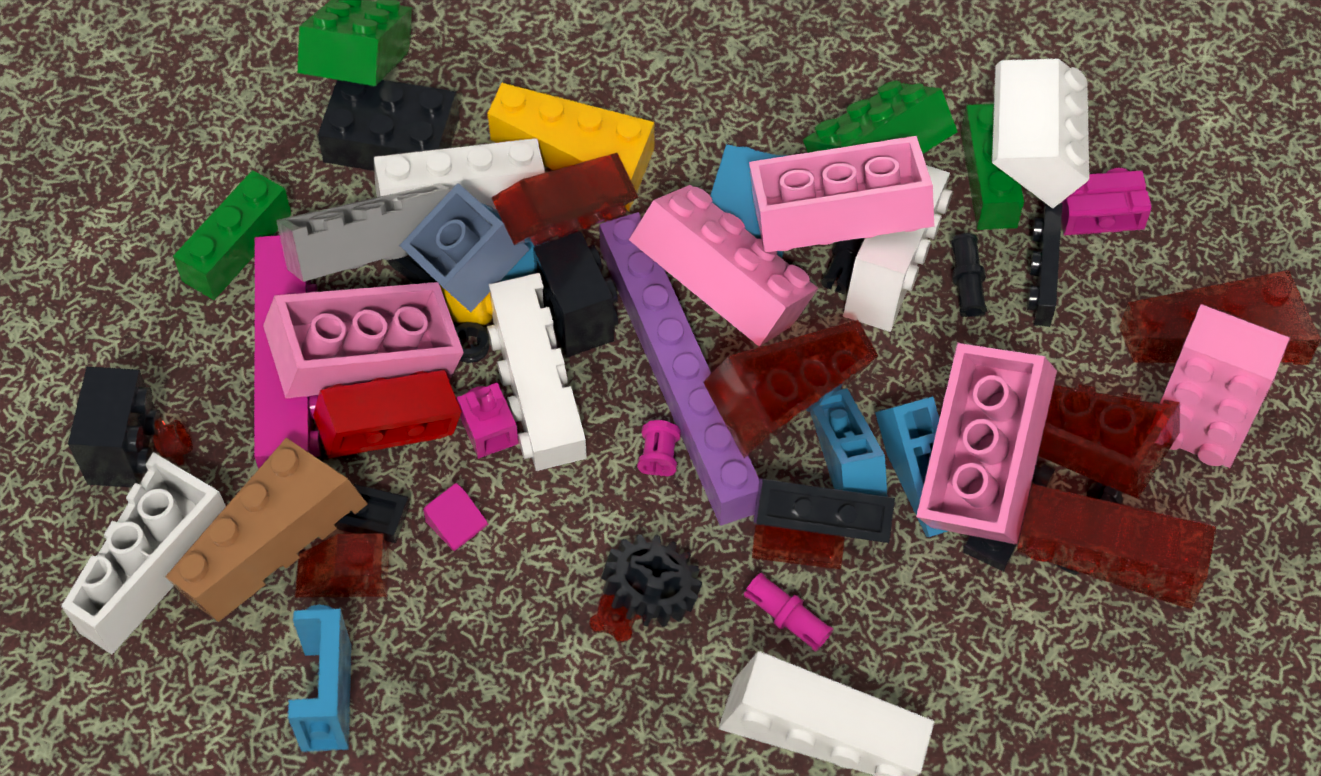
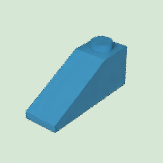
M848 388L806 396L833 487L836 490L887 497L885 454Z
M934 397L875 412L887 456L916 516L939 423V415ZM917 518L926 537L947 532L931 528Z

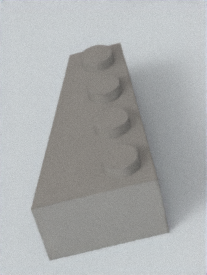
M438 183L276 220L287 270L305 282L339 271L363 267L367 263L381 259L392 260L407 256L408 253L399 245L450 192V188Z

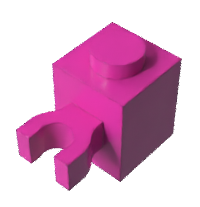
M498 383L487 387L478 386L472 388L465 395L457 397V402L462 411L460 415L461 421L478 459L519 444L517 424Z

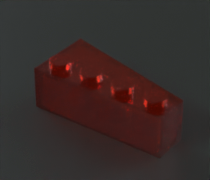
M618 153L522 179L491 197L513 244L518 245L532 242L534 246L540 245L556 236L561 238L580 230H586L602 221L614 220L628 212L625 205L639 198Z
M1289 270L1128 302L1119 326L1133 363H1177L1201 304L1289 337L1281 362H1293V365H1309L1321 342V338Z
M859 320L730 355L703 383L743 458H746L854 380L878 357V354Z
M1054 382L1038 456L1139 499L1180 433V402L1164 399L1162 404L1142 401L1141 395L1123 392L1122 397L1097 393L1096 387L1079 384L1078 387L1070 388L1055 385Z
M1032 484L1016 551L1024 553L1036 561L1050 562L1170 604L1192 609L1208 577L1216 526Z

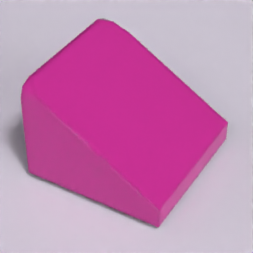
M458 483L452 485L423 509L426 523L453 551H456L488 525L486 519Z

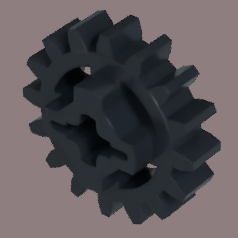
M639 534L636 536L633 545L626 539H623L619 544L618 550L611 549L601 574V579L606 581L603 593L605 595H615L611 605L613 609L623 606L628 609L626 619L631 620L637 614L642 616L643 626H649L651 619L657 618L660 625L666 627L670 617L680 622L683 620L686 611L691 612L693 610L702 586V581L696 579L700 568L699 566L687 565L691 554L689 552L680 555L676 553V542L672 541L666 547L661 545V539L658 535H655L652 542L648 543Z

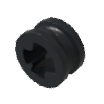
M465 322L455 327L464 352L460 361L474 363L482 360L489 350L488 333L485 328L478 323ZM469 336L476 337L478 346L474 347L471 344V349L463 348L462 339L466 338L469 341Z

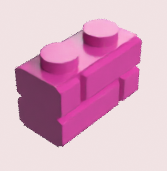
M1114 168L1106 173L1089 174V181L1061 202V225L1064 235L1144 230L1151 212V203L1148 191H1146L1143 171H1127L1124 168Z

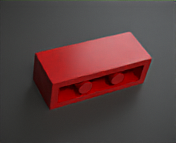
M445 370L434 372L419 371L409 376L391 379L376 378L366 383L347 386L337 384L327 389H322L318 395L313 417L328 458L447 437L454 434L462 411Z

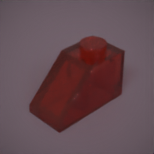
M337 534L298 555L300 558L297 565L296 598L387 596L389 554L384 534Z

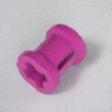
M653 420L642 426V437L645 439L643 455L638 458L637 467L640 472L660 476L674 475L677 469V462L673 458L675 443L680 440L681 429L677 425L664 420Z

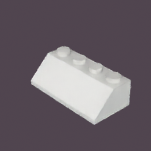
M1060 59L1001 60L995 67L992 163L1051 208H1054L1089 181L1087 79L1080 70L1075 67H1068Z
M537 138L374 157L377 197L438 183L449 187L451 191L459 183L480 203L493 207L532 232L550 231L545 170Z

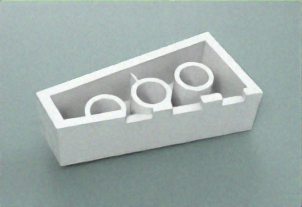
M927 166L933 184L934 227L922 228L912 232L903 231L877 235L864 239L855 259L843 317L891 332L907 290L912 291L919 271L917 265H923L931 243L928 238L935 239L942 218V215H938V213L946 214L953 191L946 189L950 172Z
M758 651L734 679L718 729L874 776H918L922 770L934 721Z

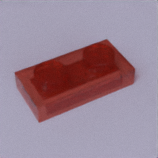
M756 524L752 558L841 569L845 537Z

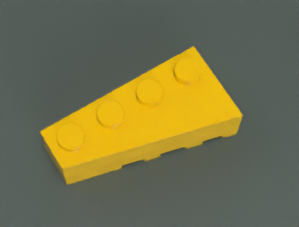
M501 83L488 111L491 141L500 143L537 138L544 166L552 169L553 173L563 178L568 177L585 186L592 193L598 196L603 195L617 202L618 206L630 211L654 151V122Z

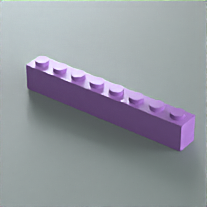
M639 212L599 224L600 251L673 419L681 429V437L719 525L722 526L754 515L759 478L664 268L629 241V238L641 221Z

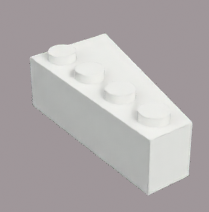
M540 273L489 284L494 325L487 326V332L492 351L501 350L503 360L497 361L502 386L511 385L514 396L507 397L509 409L515 422L521 421L524 432L518 434L523 458H532L536 471L587 459L586 439L571 386L565 387L564 385L568 381L560 348L553 349L557 347L553 320L549 307L544 308L543 284Z
M154 452L146 463L148 471L141 483H134L126 497L128 504L117 522L112 521L104 533L106 541L97 556L90 557L61 606L81 635L110 654H113L172 589L174 585L165 576L226 507L218 490Z

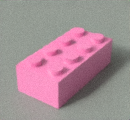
M917 136L749 162L753 201L765 253L788 251L793 248L819 244L828 245L838 241L872 238L877 235L903 231L912 232L922 228L934 227L933 184Z
M688 185L653 200L629 238V241L759 347L789 329L819 289L809 281L810 277L804 270L795 265H789L777 255V251L765 253L762 239H757L744 228V223L738 217L731 213L723 212L712 203L711 196L704 190Z
M438 282L275 295L263 325L285 398L319 395L320 390L337 384L347 386L366 383L376 378L391 379L409 376L419 371L434 372L445 370L448 380H450L464 353Z
M1201 304L1147 436L1155 438L1157 443L1164 448L1170 450L1180 448L1196 454L1207 465H1223L1230 468L1275 378L1289 337Z
M957 343L916 516L929 527L1018 544L1057 373L1045 356Z

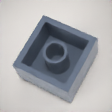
M459 183L454 186L399 245L470 312L489 294V284L500 282L530 250L501 220Z

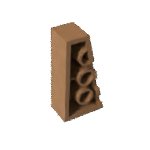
M285 438L165 577L188 600L219 622L265 586L266 577L280 567L284 566L287 569L300 558L297 554L318 536L322 540L337 529L334 525L351 510L356 514L367 503L348 478Z

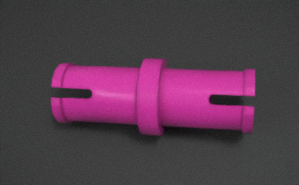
M763 573L758 574L747 587L744 597L750 599L775 619L774 624L778 628L783 629L786 627L808 644L813 651L817 652L830 637L834 628L825 624L802 606L803 600L797 595L789 596L766 578V575Z

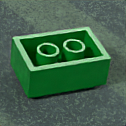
M330 0L299 26L297 73L376 86L408 54L412 7L400 6L398 0Z
M895 80L880 86L877 90L878 94L870 99L859 100L846 108L847 113L837 119L821 122L815 127L816 132L802 140L809 153L917 136L922 154H924L958 131L942 88L923 86L922 83L904 84Z

